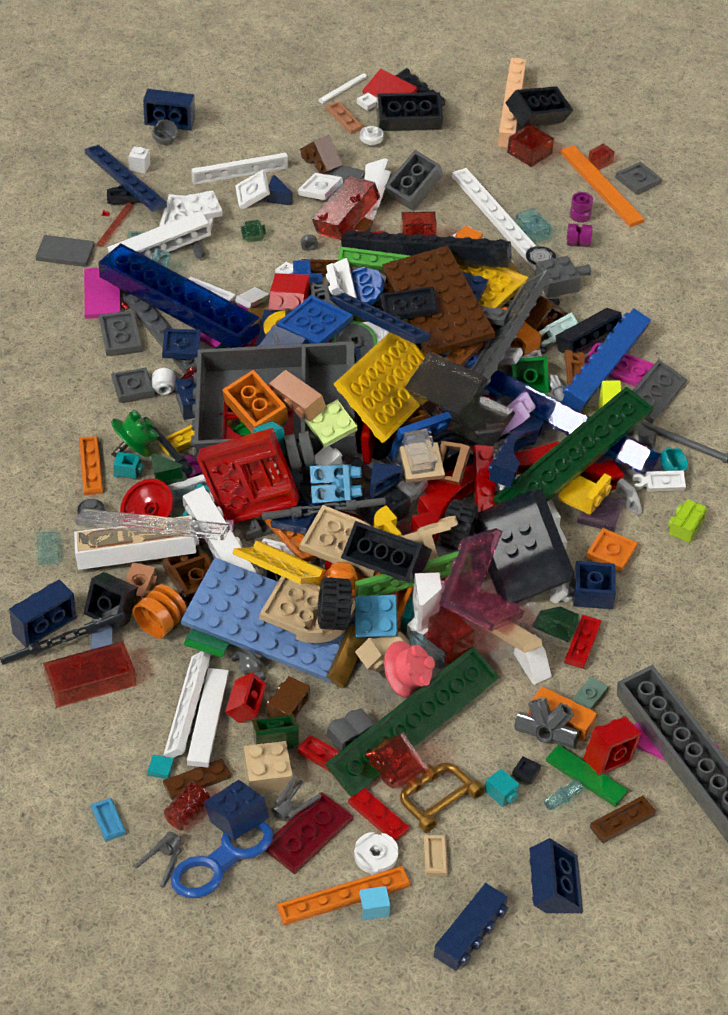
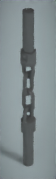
M384 497L359 501L347 500L346 503H327L324 506H335L337 511L346 509L347 511L357 510V508L386 505ZM299 506L286 510L262 512L263 520L308 516L318 513L319 510L313 511V509H321L322 506ZM302 509H308V513H302Z

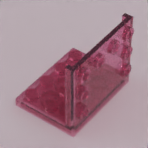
M497 528L461 540L458 546L459 553L451 564L452 571L444 582L445 589L439 605L489 631L496 630L521 619L525 612L519 608L518 604L502 600L500 595L490 594L481 589L503 532Z

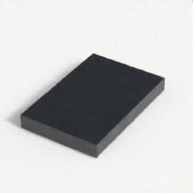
M434 286L381 294L383 311L401 320L438 315Z

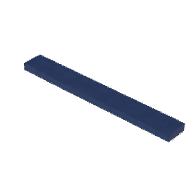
M99 144L85 149V154L152 212L167 208V202Z
M346 293L330 297V300L341 309L415 345L430 340V333Z

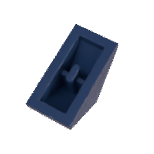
M273 175L268 186L270 194L267 196V202L293 205V192L276 175Z
M373 463L370 497L373 498L402 482L403 468L397 465Z

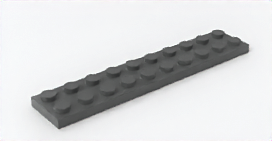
M548 270L522 284L507 309L509 310V317L505 325H497L494 330L495 338L488 340L458 389L460 394L473 393L478 387H485L490 383V377L497 371V366L503 361L505 352L511 348V342L518 336L517 332L524 326V320L530 316V310L536 306V300L543 294L542 290L549 284L548 280L552 274Z

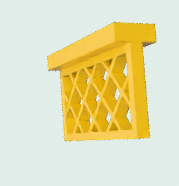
M255 541L253 547L234 548L232 553L298 584L313 583L320 586L326 571L261 541Z

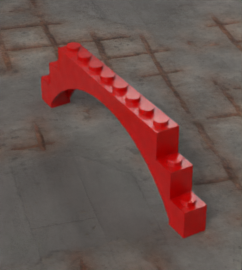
M559 442L515 453L520 463L517 475L524 473ZM612 460L601 464L594 462L579 476L597 483L605 473L611 476L610 485L612 487L610 491L616 490L617 482L624 478V473ZM474 465L466 466L460 486L436 479L425 481L424 492L426 495L419 497L417 509L419 514L412 516L410 530L412 533L417 532V529L437 523L440 519L444 518L447 508L453 499L462 500L475 492ZM454 470L444 472L445 476L452 477ZM439 533L432 535L434 542L438 541Z

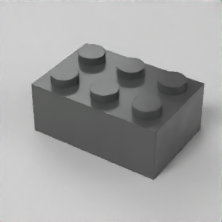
M414 150L385 185L388 196L414 211L443 177L441 165Z

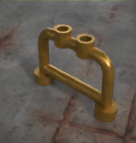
M442 763L436 767L427 764L422 769L423 775L420 778L411 775L406 780L405 784L407 786L401 791L400 801L419 821V828L424 833H428L437 825V820L433 817L435 814L465 793H468L473 799H477L483 795L486 786L479 780L474 782L459 767L452 763ZM444 771L453 773L463 783L462 786L424 812L419 810L408 798L411 793L418 792L422 789L423 785L429 781L433 782Z

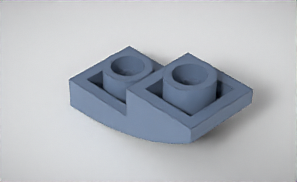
M111 626L98 629L97 632L91 634V651L98 654L112 652Z

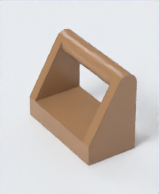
M441 441L439 452L442 464L447 448L458 450L460 453L453 476H445L443 479L436 480L460 486L471 452L470 446Z

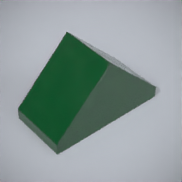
M155 453L151 455L155 479L164 482L166 485L182 482L187 479L182 464Z

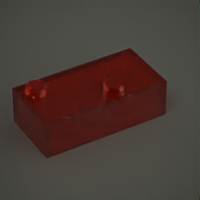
M348 176L313 216L312 222L316 232L323 236L341 240L345 231L353 230L380 199L376 183Z
M124 641L43 663L45 679L56 708L136 686L135 669Z

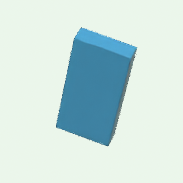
M112 798L91 804V810L105 842L126 835L125 828Z

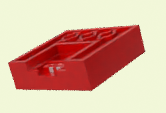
M273 428L200 449L197 461L214 497L216 506H219L223 512L225 522L226 520H234V523L262 516V512L278 511L297 506L300 495Z

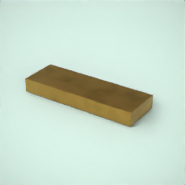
M354 625L348 626L326 676L341 688L346 686L357 661L358 655L355 651L366 640V638H356V627Z

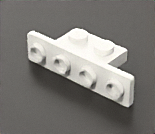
M347 258L327 265L328 273L326 278L330 283L328 288L332 296L346 293L356 298Z

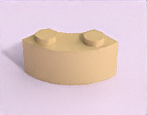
M398 631V637L369 638L355 653L368 670L381 672L385 670V653L392 643L403 641L410 646L413 645L405 634Z

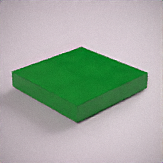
M191 629L183 645L222 658L230 643Z

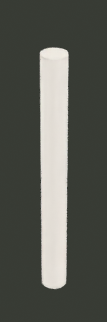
M366 74L359 75L319 98V102L323 104L367 78Z

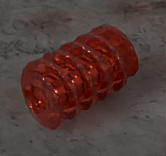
M188 783L185 789L180 792V795H177L174 801L169 804V807L165 808L164 817L171 826L181 831L184 829L183 825L187 826L189 824V819L195 817L194 813L198 814L200 812V808L205 806L204 801L211 798V796L202 786L196 783Z

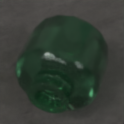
M259 220L245 221L243 226H241L242 239H245L247 242L261 241L263 235H266L265 225H261Z

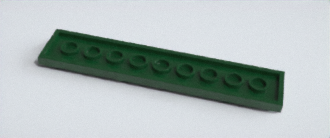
M626 386L516 478L510 488L506 487L493 498V503L497 505L535 489L542 491L548 502L652 414L654 407Z
M473 646L432 678L429 685L418 689L324 765L349 796H354L500 677Z

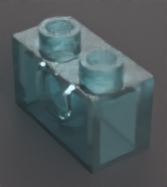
M534 208L516 214L515 223L534 244L550 239L552 230L550 224Z

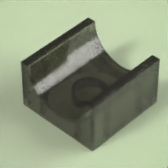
M429 351L404 387L430 417L449 412L452 418L447 429L456 431L458 435L482 446H494L515 415L513 410L481 395L488 382L485 376Z

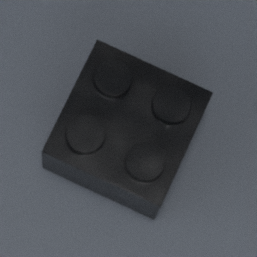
M102 572L91 578L83 614L99 621L124 612L125 620L109 625L118 630L128 624L131 619L138 587L111 574Z

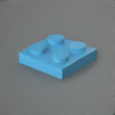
M396 595L355 597L356 638L398 637Z

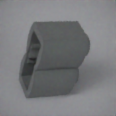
M362 708L351 710L346 714L345 718L335 719L329 724L327 737L341 751L375 723Z

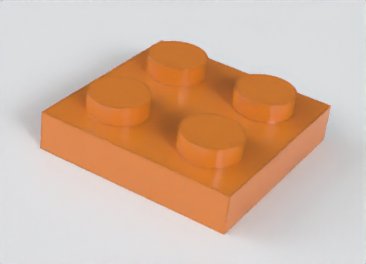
M602 528L589 548L586 558L598 563L615 564V570L622 573L637 549L638 542Z

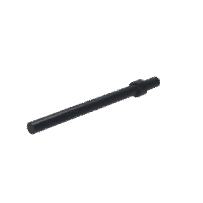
M155 426L153 429L159 434L157 440L174 458L175 462L182 464L185 472L191 474L193 469L188 464V460L179 454Z

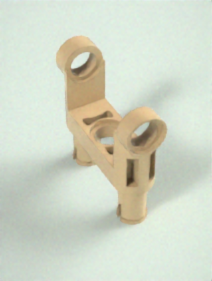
M456 516L442 518L437 523L417 529V532L401 535V537L421 543L432 549L429 560L437 558L438 555L432 535L450 530V527L456 526L458 524ZM470 565L469 570L440 578V580L450 577L459 578L471 574Z

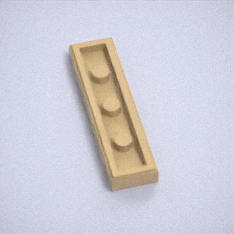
M504 617L486 623V628L489 632L524 653L542 646L540 638Z

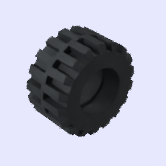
M453 499L447 508L444 518L456 516L458 524L450 527V530L440 533V543L442 546L455 550H467L475 532L478 520V506Z
M324 577L319 589L318 625L320 629L345 631L351 616V582L349 579Z

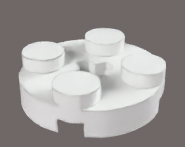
M374 832L366 833L356 842L354 850L355 862L359 868L371 875L390 870L396 865L398 860L397 843L391 836L384 833L381 835H374ZM372 851H381L379 856H374Z

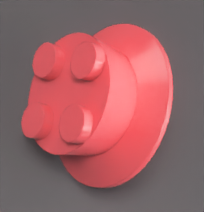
M396 641L388 647L384 659L385 671H381L379 674L388 680L396 694L407 699L422 686L430 684L435 661L420 645L410 646L406 642Z

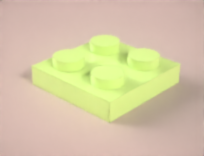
M338 399L326 405L327 408L310 422L305 419V422L324 448L358 430L357 425Z

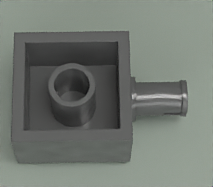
M568 256L536 262L535 276L546 270L552 274L548 280L549 284L543 289L547 298L579 292L581 277L591 275L592 272L589 264L575 267Z

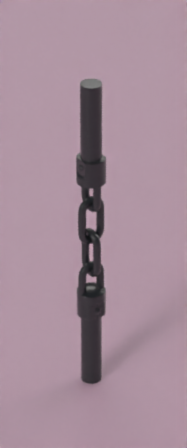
M124 612L96 622H89L84 624L83 627L70 630L62 635L41 642H35L30 644L29 647L0 657L1 663L4 665L31 654L33 656L52 646L71 641L85 634L95 633L98 629L125 620L126 617ZM74 633L75 636L66 639V635ZM60 638V641L52 643V641ZM47 643L48 646L41 647V644Z

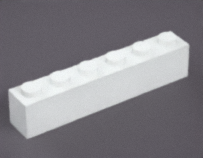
M199 211L107 247L109 257L115 267L123 270L211 236L210 225L203 213Z
M204 486L183 495V506L189 516L191 515L192 521L196 522L197 529L214 557L261 575L258 568H254L251 562L232 554L234 548L242 547V543L238 537L233 535L231 524L228 521L225 522L221 508L219 506L216 507L214 504V497L211 492H207Z

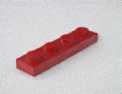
M475 445L473 447L475 505L478 506V512L496 505L493 503L495 482L489 480L490 472H488L489 465L494 460L493 446Z

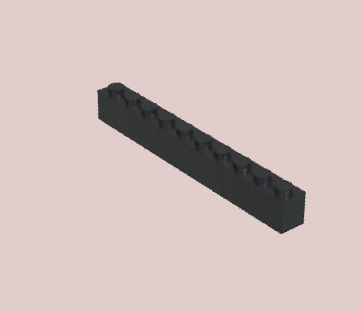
M355 230L345 231L341 238V247L408 256L448 246L458 265L508 268L512 260L511 241L503 239L488 240L487 238L472 239L470 237H438L437 235H405L404 233H372L371 231L356 232Z

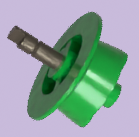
M135 409L127 415L124 421L117 418L112 419V427L123 440L111 453L112 456L116 457L118 452H124L128 446L144 457L149 458L152 455L148 445L154 442L159 437V434L153 429L155 425L151 420H144Z

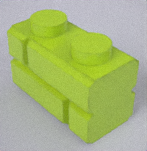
M687 499L683 505L679 504L675 513L676 517L672 516L668 523V527H670L669 535L690 543L705 519L707 507L699 503L696 504V502Z

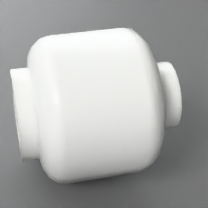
M168 368L155 370L152 374V387L154 391L160 395H168L175 390V373Z

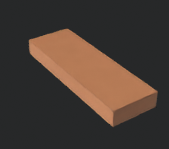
M340 101L326 106V110L350 134L359 132L364 128Z

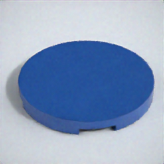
M367 267L352 270L351 275L356 298L372 306L380 298L384 290L383 277L379 271L367 269Z

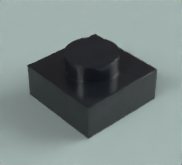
M522 756L514 768L512 776L531 785L540 772L541 765Z

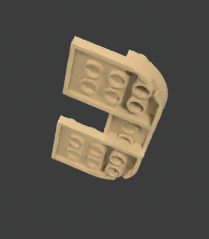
M322 505L300 543L299 550L334 564L338 562L350 563L356 572L364 575L366 578L375 576L377 572L341 559L355 521L366 525L369 524ZM281 576L259 615L260 620L296 634V640L305 643L328 642L345 632L343 630L320 629L317 618L320 586L313 583L298 584ZM352 597L349 625L355 615V597Z

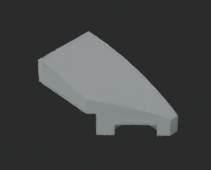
M620 479L617 482L615 494L627 501L626 508L639 516L642 513L636 489L624 479Z

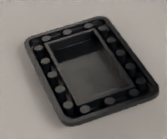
M537 489L531 490L478 512L475 534L501 604L505 606L514 605L568 583L573 579L574 570L542 491Z

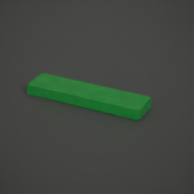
M559 744L546 757L547 763L614 807L628 793V789L605 774L599 776L588 763Z

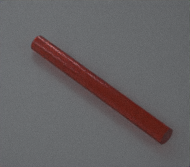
M130 202L125 205L97 242L98 246L103 247L132 209L133 205Z

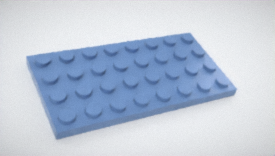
M214 558L181 620V625L224 640L245 650H251L253 653L331 683L332 681L326 676L346 631L339 637L323 643H305L296 640V634L259 619L260 612L278 581ZM356 613L349 626L354 625L356 627Z

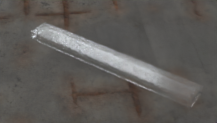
M83 509L76 518V524L79 526L224 540L230 530L229 523Z

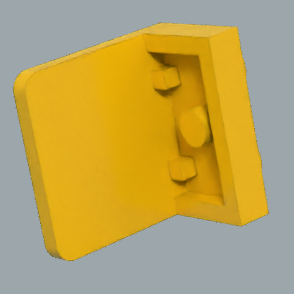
M604 473L597 483L578 476L563 488L558 495V499L591 515L595 508L600 505L602 499L609 494L612 487L610 485L611 476Z

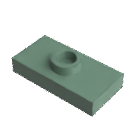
M590 677L572 700L592 710L607 692L608 686Z

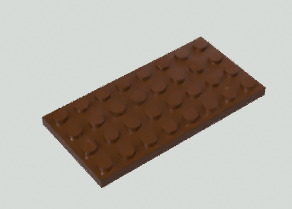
M448 246L382 264V270L393 292L434 286L438 315L407 319L409 324L430 333V340L419 343L426 357L495 338V332Z

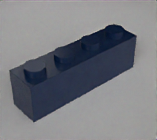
M485 882L437 942L433 957L455 971L461 965L464 967L470 960V953L473 949L478 950L482 945L483 936L486 933L490 934L496 926L495 921L498 917L502 919L507 913L508 896Z

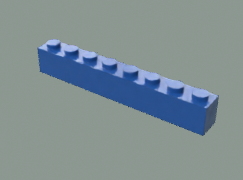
M635 308L630 313H625L621 319L622 323L618 322L613 329L614 333L610 332L606 337V343L602 342L596 350L598 353L591 355L588 360L590 363H585L580 370L581 374L577 373L571 382L573 384H568L564 389L563 393L565 395L562 402L578 413L582 411L601 387L602 381L609 377L650 323L651 319Z

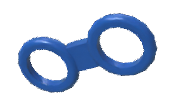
M265 821L254 827L261 830L264 835L259 844L247 849L234 847L230 843L231 837L223 832L221 838L222 845L210 855L190 857L178 864L171 875L172 888L177 894L185 898L195 899L205 897L214 892L222 882L223 873L237 863L238 859L253 858L267 850L273 839L271 827ZM206 866L214 872L212 879L202 887L188 888L180 882L182 875L192 867Z

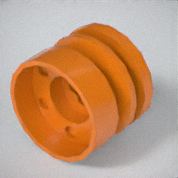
M160 584L154 587L146 598L139 601L132 610L134 619L140 628L153 637L161 639L172 630L174 625H177L182 620L187 607L176 591Z

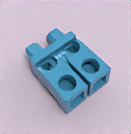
M351 464L310 466L311 483L331 482V484L311 486L312 503L352 500L363 495L362 485L352 486V478L362 477L361 467L351 466Z

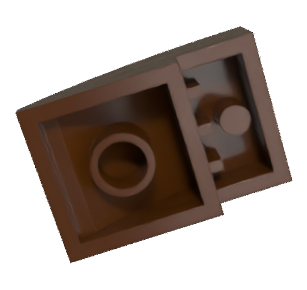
M196 545V553L162 558V566L177 590L186 598L195 595L212 563L208 555L202 552L199 545Z

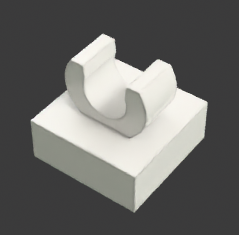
M569 582L551 589V602L558 603L561 600L569 602L573 599L569 595L573 592Z

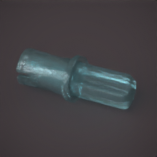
M573 780L563 788L559 787L555 794L545 799L544 804L546 808L551 810L562 803H568L573 796L582 791L581 783L578 780Z

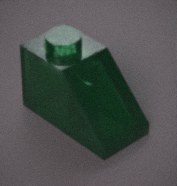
M561 606L540 610L532 627L569 643L577 629L579 614Z

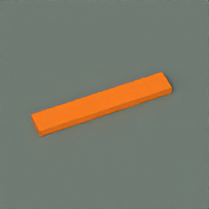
M403 866L278 903L277 910L285 926L360 903V890L386 886L387 893L389 894L409 888L411 883Z

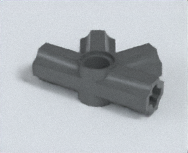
M542 697L528 703L532 715L524 712L518 713L514 725L515 730L535 736L541 742L551 741L572 749L576 747L580 736L579 730L564 726L574 716L572 709L568 705L560 703L551 712L547 698ZM544 727L548 728L550 733L546 732Z

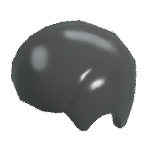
M159 120L152 130L153 139L162 145L172 143L177 136V126L170 120Z

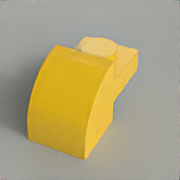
M387 506L380 508L375 514L373 527L401 537V532L396 528L397 517Z

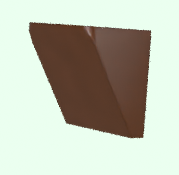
M358 215L349 229L356 232L370 231L374 221Z

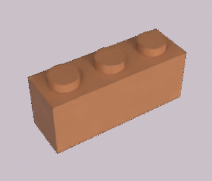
M287 370L283 371L269 383L271 390L288 409L294 410L300 418L304 417L309 422L327 408L320 393Z

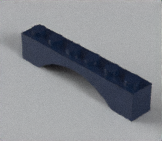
M530 416L509 432V436H506L504 444H501L499 452L496 453L494 460L489 465L490 481L509 488L512 486L520 464L514 452L520 448L536 444L543 427V420Z

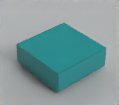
M152 755L147 775L168 779L174 758Z

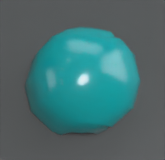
M668 447L661 452L660 463L665 471L687 470L688 460L680 448L671 449L672 447Z

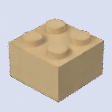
M286 741L243 746L248 786L258 794L284 791L292 779Z

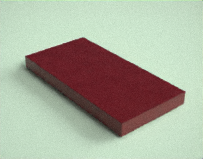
M322 792L319 793L321 795L320 799L298 812L273 835L271 845L265 851L293 874H296L353 820V815Z

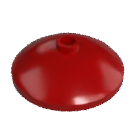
M145 479L136 483L127 491L121 503L120 515L124 525L169 519L174 508L173 493L169 486L158 479Z

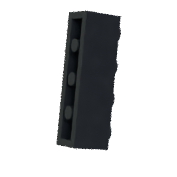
M605 308L555 335L557 349L562 353H565V350H572L573 353L585 350L606 338L610 332L614 333L613 329L618 322L622 323V313Z

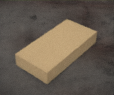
M424 835L425 876H447L446 836Z

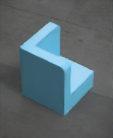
M386 886L360 890L363 920L389 917L390 902Z

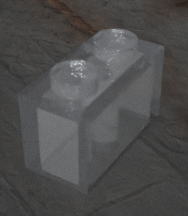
M427 429L404 432L403 445L412 475L434 471L435 465L438 463L437 452H433V438L431 435H428Z

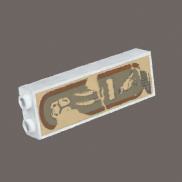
M191 515L74 532L75 556L78 570L196 553L195 545H199L196 522L192 523Z

